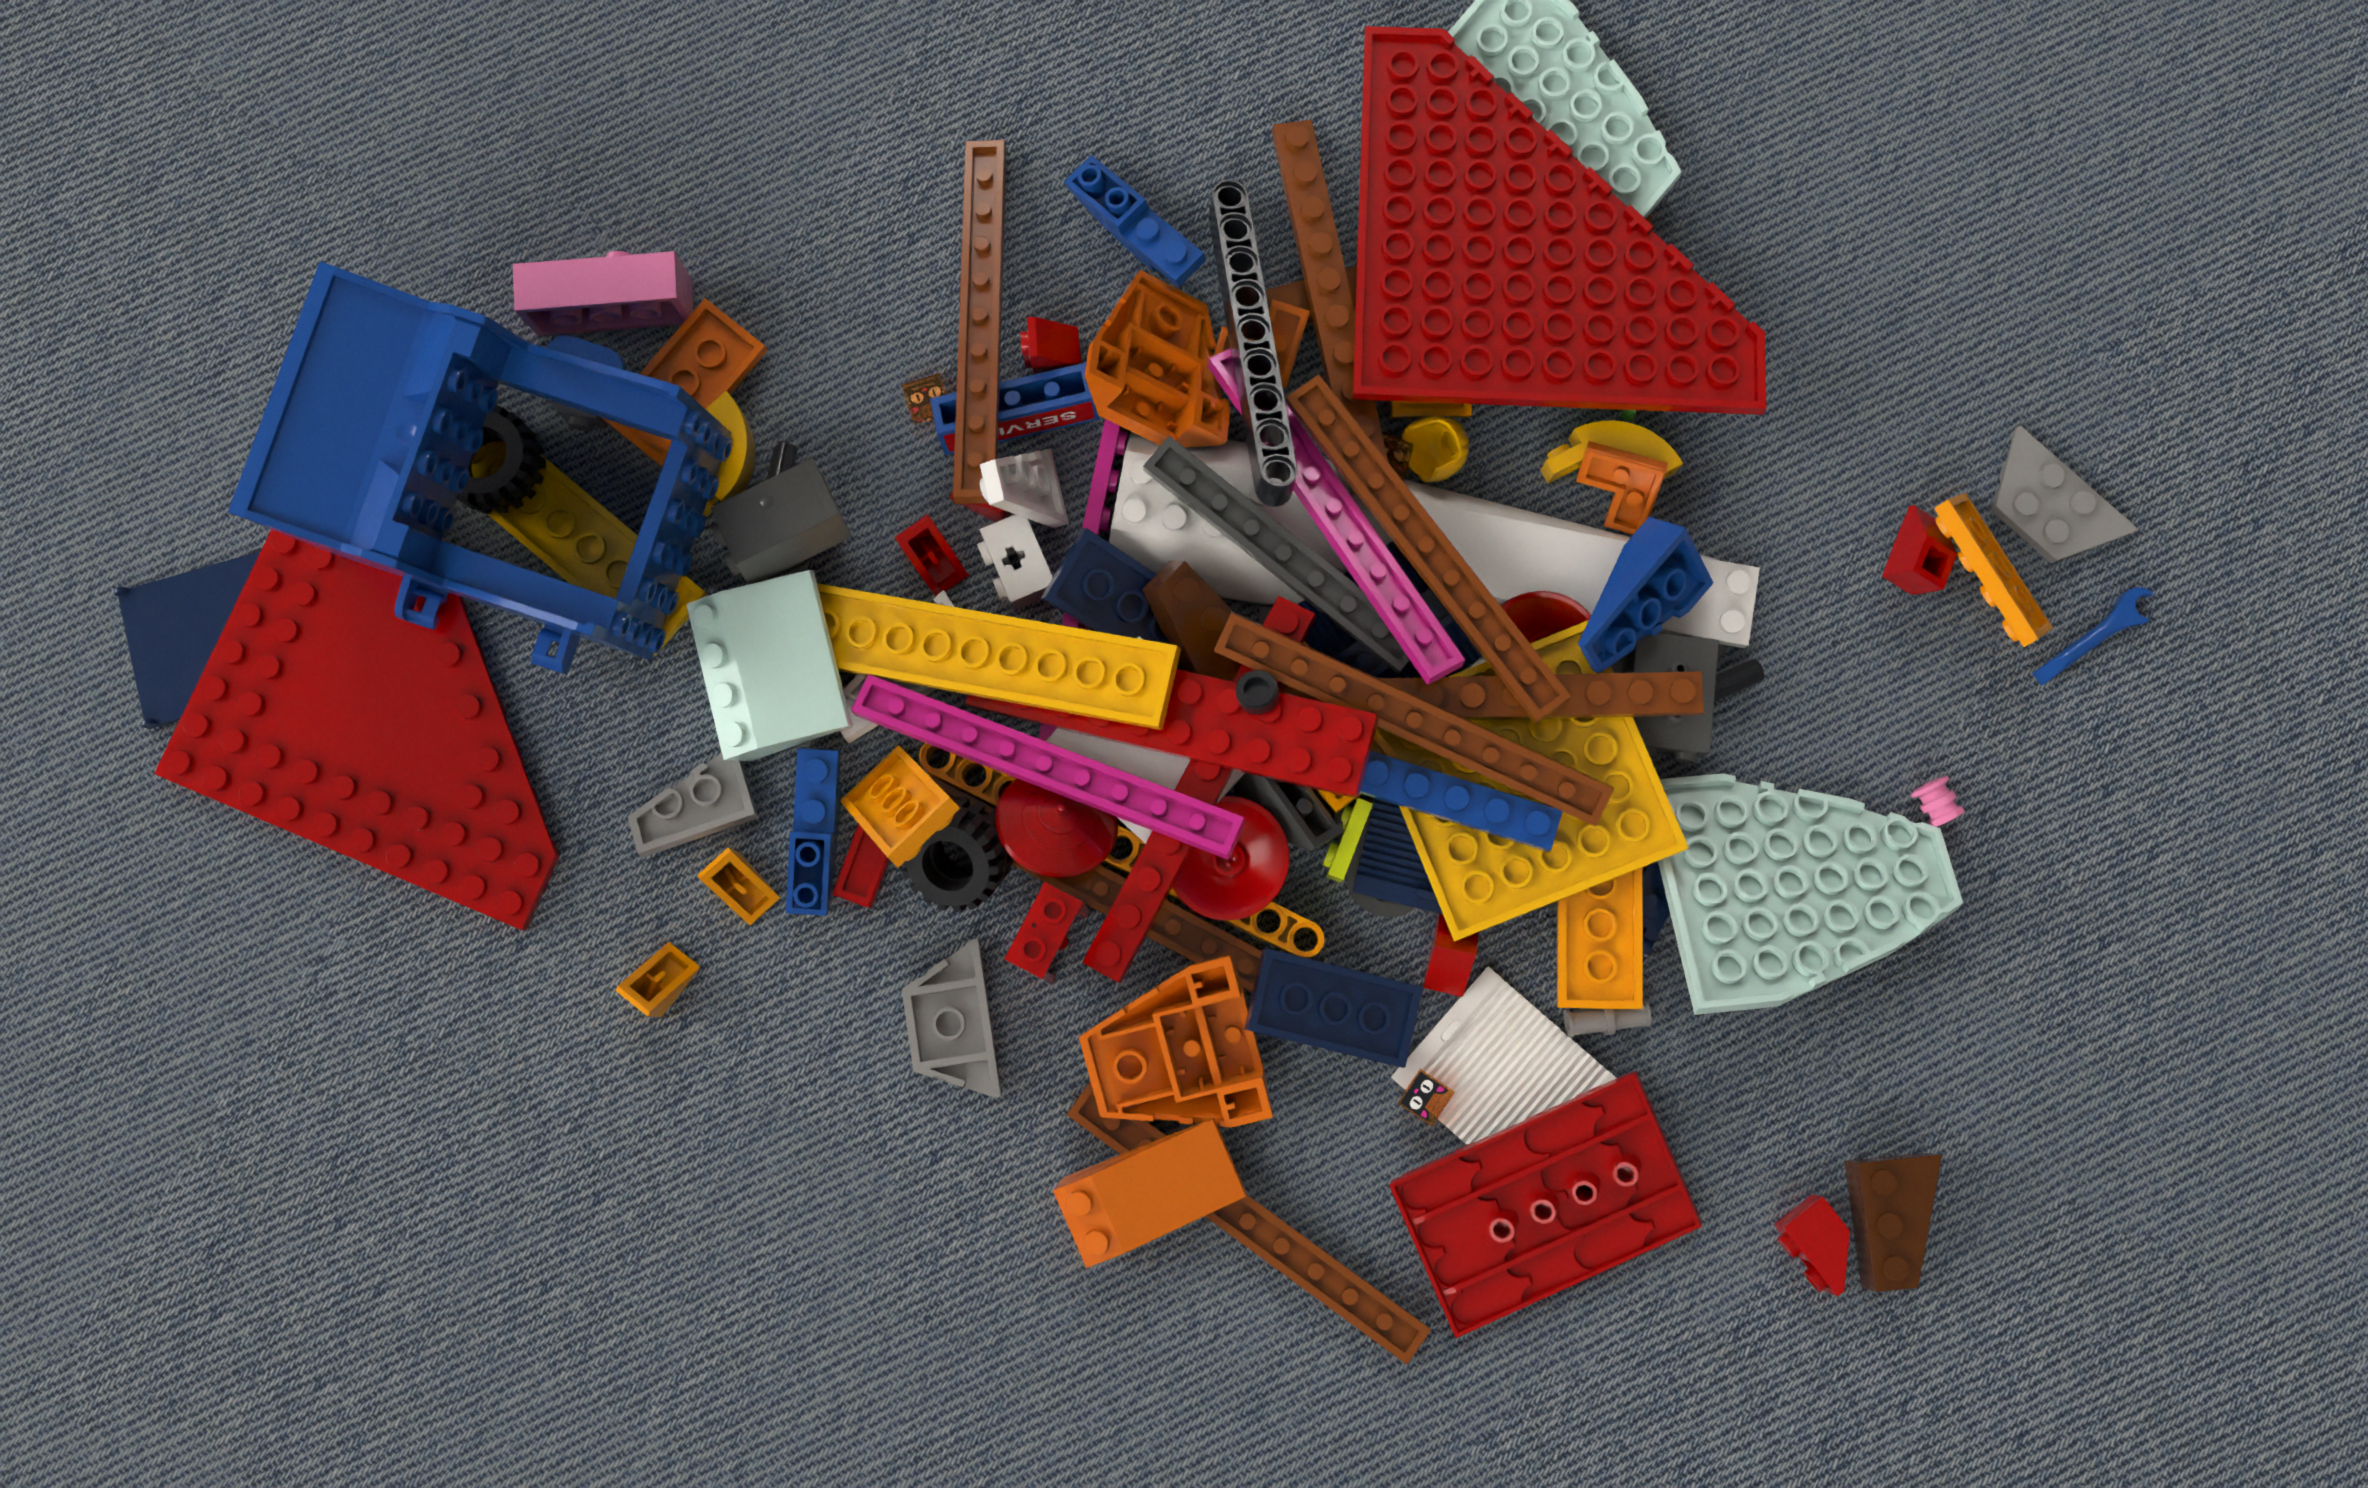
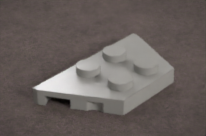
M2018 426L2013 430L2009 437L2011 444L2007 460L2002 464L1999 476L2000 486L1998 491L1995 492L1991 511L2051 564L2077 553L2085 552L2110 541L2126 537L2137 530L2134 524L2022 426Z
M978 938L971 939L961 949L948 958L943 959L933 966L930 971L902 989L913 1072L943 1080L994 1098L1002 1097L980 941Z

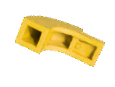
M727 391L706 408L712 416L732 433L730 438L733 440L730 456L726 462H721L716 475L719 477V487L715 497L707 501L703 513L706 517L712 512L711 507L714 506L713 504L718 499L723 502L745 491L754 467L755 445L750 425L737 403Z
M1604 420L1574 428L1568 438L1572 448L1567 443L1550 451L1546 455L1548 459L1540 471L1547 484L1579 469L1588 441L1668 463L1663 480L1676 474L1683 465V462L1674 449L1654 432L1629 422Z

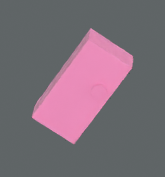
M612 251L607 253L606 257L513 264L514 311L537 336L682 325L694 311L692 278L674 251L632 255L624 251Z

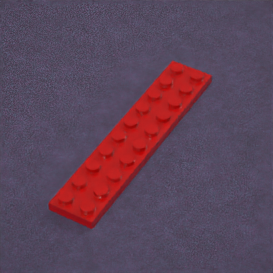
M1178 669L1174 678L1163 730L967 695L965 705L970 708L1356 799L1359 798L1380 718L1375 713L1281 692L1277 705L1271 711L1261 715H1254L1244 711L1240 706L1235 692L1236 682Z

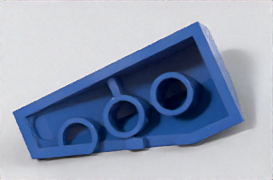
M1648 517L1624 545L1578 643L1594 672L1601 673L1634 650L1636 642L1647 634L1655 636L1663 630L1662 624L1673 616L1681 618L1690 612L1714 583L1685 527Z

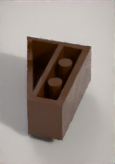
M1169 561L1142 591L1164 636H1167L1170 644L1177 645L1181 649L1178 661L1180 669L1233 681L1242 664L1214 652L1216 643L1232 609L1186 561Z
M1917 1153L1844 1161L1861 1287L1874 1292L1918 1288L1942 1159L1941 1154Z

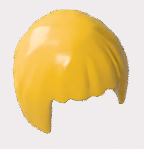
M1442 416L1425 417L1408 425L1402 434V441L1412 445L1407 464L1423 482L1445 480L1458 472L1467 460L1470 445L1469 438L1463 426L1453 419Z

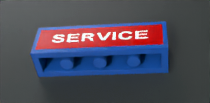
M1086 363L1000 382L998 443L1100 420L1084 377ZM956 393L930 398L937 435L945 455L954 454Z

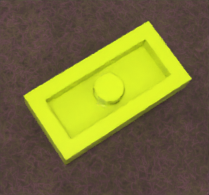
M1358 798L1353 807L1349 805L1344 807L1341 816L1344 832L1338 845L1330 843L1322 864L1329 868L1326 878L1342 883L1373 803Z

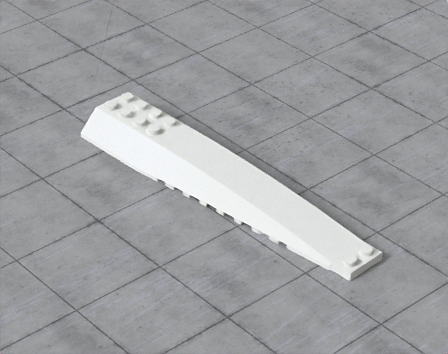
M1131 432L1124 455L1110 531V544L1156 574L1169 561H1186L1220 598L1265 606H1273L1278 596L1295 604L1304 600L1143 471V465L1160 445ZM1227 439V442L1223 445L1186 448L1341 573L1348 571L1294 491L1289 501L1278 507L1267 506L1257 498L1247 443ZM1325 459L1351 495L1348 482L1330 460ZM1270 478V480L1275 483H1282V481L1277 478ZM1402 479L1500 606L1520 594L1533 591H1550L1570 597L1581 604L1592 615L1624 545L1631 538ZM1351 495L1383 543L1387 545L1393 541L1358 495ZM1700 555L1714 583L1690 612L1681 618L1673 616L1663 623V630L1659 634L1719 640L1721 645L1746 648L1749 646L1760 568L1719 561L1715 558Z

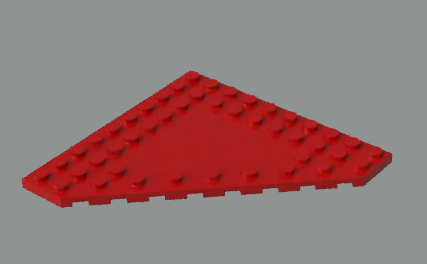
M1365 26L1352 400L1763 415L1766 410L1765 331L1754 321L1750 323L1734 308L1735 303L1713 282L1708 284L1693 269L1694 264L1671 243L1667 245L1652 231L1653 226L1631 205L1627 207L1612 193L1613 188L1591 167L1587 169L1572 155L1573 150L1551 129L1545 130L1532 117L1533 112L1512 92L1507 94L1493 80L1494 75L1472 55L1468 57L1454 44L1455 39L1445 29Z
M271 529L154 774L496 920L526 931L560 855L544 820L546 817L535 788L532 787L526 772V764L516 737L512 735L505 716L507 713L496 684L491 679L486 665V657L477 633L473 631L463 597L451 593L448 594L446 604H441L438 608L437 618L440 620L436 630L399 619L395 615V603L403 577L338 556ZM418 596L414 610L422 612L426 599Z

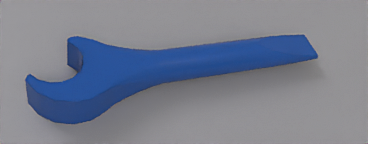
M2136 587L2122 593L2117 598L2113 609L2100 624L2032 673L2033 676L2043 686L2111 635L2125 628L2140 626L2148 622L2149 618L2141 616L2136 610L2135 604L2139 597L2147 598L2152 596V591Z

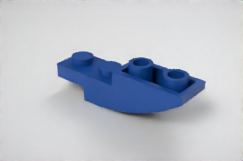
M1092 155L1064 181L1065 186L1123 246L1151 271L1155 272L1158 270L1178 288L1206 261L1205 255L1200 249L1148 207L1145 198Z
M797 748L793 830L790 831L786 913L828 915L836 861L841 804V788H839L841 750Z

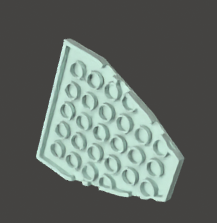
M1475 0L1448 31L1455 39L1454 44L1468 57L1471 55L1475 57L1494 75L1493 80L1507 94L1512 92L1533 112L1532 117L1545 130L1551 129L1573 150L1572 155L1587 169L1591 167L1613 188L1612 193L1627 207L1631 205L1646 219L1678 181L1681 170L1675 158L1667 152L1665 147L1666 141L1660 130H1655L1647 115L1648 107L1642 96L1614 59L1609 60L1599 46L1600 39L1594 31L1589 32L1579 19V11L1569 0Z
M1723 773L1660 779L1689 847L1688 850L1658 861L1694 1015L1780 1006L1889 956L1958 910L1963 904L1941 828L1923 822L1914 823L1905 816L1892 812L1888 816L1868 811L1864 809L1865 803L1853 799L1799 789L1797 793L1774 789V783L1761 781L1759 786L1736 782V776Z

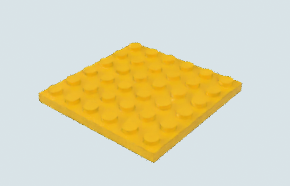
M1588 621L1530 643L1554 674L1614 673L1611 666L1601 673L1594 672L1581 651L1578 643ZM1486 661L1449 677L1498 675ZM1633 717L1543 719L1537 724L1532 719L1470 720L1605 782L1614 788L1596 826L1562 812L1550 852L1399 806L1454 942L1689 849ZM1377 726V731L1402 761L1550 806Z

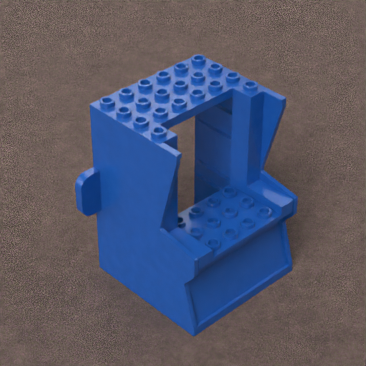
M319 262L228 513L338 556L403 577L395 603V615L399 619L436 630L440 620L437 618L438 608L441 604H446L448 594L451 593L543 624L545 626L537 637L531 663L567 675L581 637L650 661L653 654L660 651L665 639V630L662 629L666 617L674 612L678 603L679 593L676 591L681 576H686L692 563V554L689 552L694 538H699L705 527L706 516L703 513L707 501L715 497L719 487V477L716 475L721 462L727 461L732 450L733 440L730 438L732 433L682 387L627 371L624 359L610 348L570 335H561L554 338L547 348L527 342L485 315L451 304L430 302L336 266ZM498 383L672 440L616 599L442 541L443 535L453 525L455 517L453 507L457 496L467 486L469 480L468 466L471 457L481 447L484 436L482 427L487 413H491L497 403L498 391L496 388ZM418 596L426 599L422 612L414 610ZM553 641L559 643L555 657L548 655Z

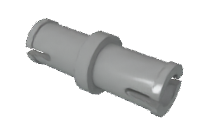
M1643 1000V1009L1589 1008L1574 1011L1566 1010L1563 1015L1565 1031L1569 1037L1596 1032L1612 1035L1619 1029L1641 1026L1649 1027L1652 1021L1650 1006L1646 1000Z

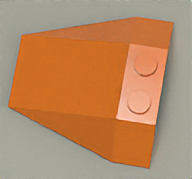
M1142 270L1135 275L1089 345L1084 377L1100 417L1158 445H1161L1168 436L1172 437L1184 448L1217 446L1227 442L1230 419L1228 399H1222L1220 385L1208 368L1209 358L1213 357L1212 350L1216 347L1207 304Z
M1231 955L1187 966L1079 1036L1100 1117L1153 1121L1154 1119L1179 1121L1180 1124L1201 1123L1214 1117L1219 1127H1236L1273 1118L1264 1064L1255 1032L1244 1030L1249 1008Z

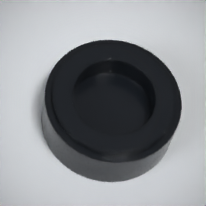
M1253 670L1247 672L1239 679L1236 685L1235 692L1242 709L1250 714H1265L1271 711L1279 701L1280 692L1277 682L1266 671Z

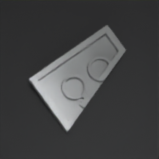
M721 752L706 764L702 762L691 770L692 774L676 786L666 788L627 816L638 855L643 858L759 818L742 761L723 760Z

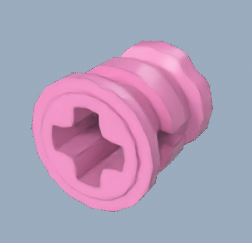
M1948 775L1936 778L1910 793L1912 798H1920L1923 804L1919 807L1923 814H1929L1931 820L1928 823L1935 827L1965 813L1963 806H1957L1954 801L1957 798L1954 790L1949 791L1946 786L1950 779Z

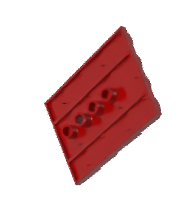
M1637 1070L1528 1117L1518 1124L1454 1150L1453 1153L1408 1171L1389 1183L1391 1192L1455 1338L1702 1227L1701 1217L1694 1205L1691 1194ZM1581 1185H1587L1592 1190H1585Z

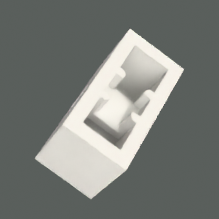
M1015 514L979 529L984 541L978 543L977 546L985 565L988 566L993 563L995 565L999 578L992 581L1001 602L1009 600L1013 610H1016L1041 599L1053 577L1028 519ZM1015 554L1020 560L1022 567L1014 570L1009 560V557Z

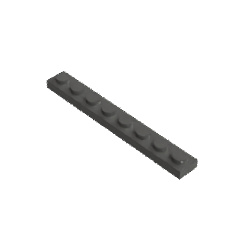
M1168 436L1143 465V471L1397 674L1410 661L1358 585L1172 437Z

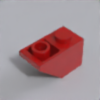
M1027 317L1028 331L1020 332L1025 368H1032L1033 374L1081 364L1080 338L1077 326L1038 317Z
M1915 505L1908 507L1882 574L1883 578L1911 595L1944 590L1957 557V552L1951 538L1944 536L1937 526L1934 517Z
M1811 1194L1773 1225L1781 1234L1777 1240L1782 1248L1793 1259L1798 1256L1808 1268L1803 1273L1810 1284L1819 1293L1825 1290V1292L1838 1297L1844 1292L1850 1230L1823 1196Z

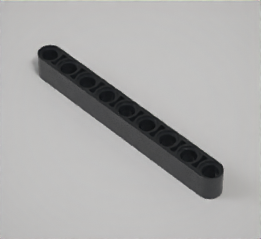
M1227 179L1220 181L1213 188L1209 210V225L1255 493L1263 504L1278 507L1287 503L1292 495L1297 477V464L1248 193L1240 182ZM1259 407H1263V408L1268 409L1269 411H1263V410L1258 409V408H1259ZM1265 442H1267V443H1272V444H1274V445H1276V446H1275V447H1271V446L1265 445L1264 443H1265ZM1270 478H1277L1281 480L1282 483H1275L1271 481Z

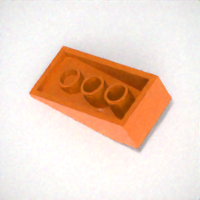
M1214 1117L1065 1176L1053 1190L1086 1268L1127 1253L1247 1196Z

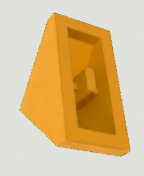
M729 847L697 875L707 887L749 925L753 924L780 899L779 895L744 856Z
M668 942L621 982L615 991L646 1016L662 1017L699 971L700 966Z

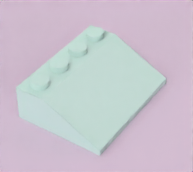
M813 570L720 591L686 604L723 760L753 761L852 726Z

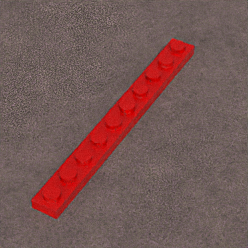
M1278 596L1263 626L1303 644L1317 616L1315 613ZM1242 664L1232 682L1237 683L1244 674L1253 671V669ZM1276 680L1279 688L1282 682ZM1190 760L1174 791L1216 806L1234 770ZM1152 831L1083 959V964L1118 983H1122L1194 846Z

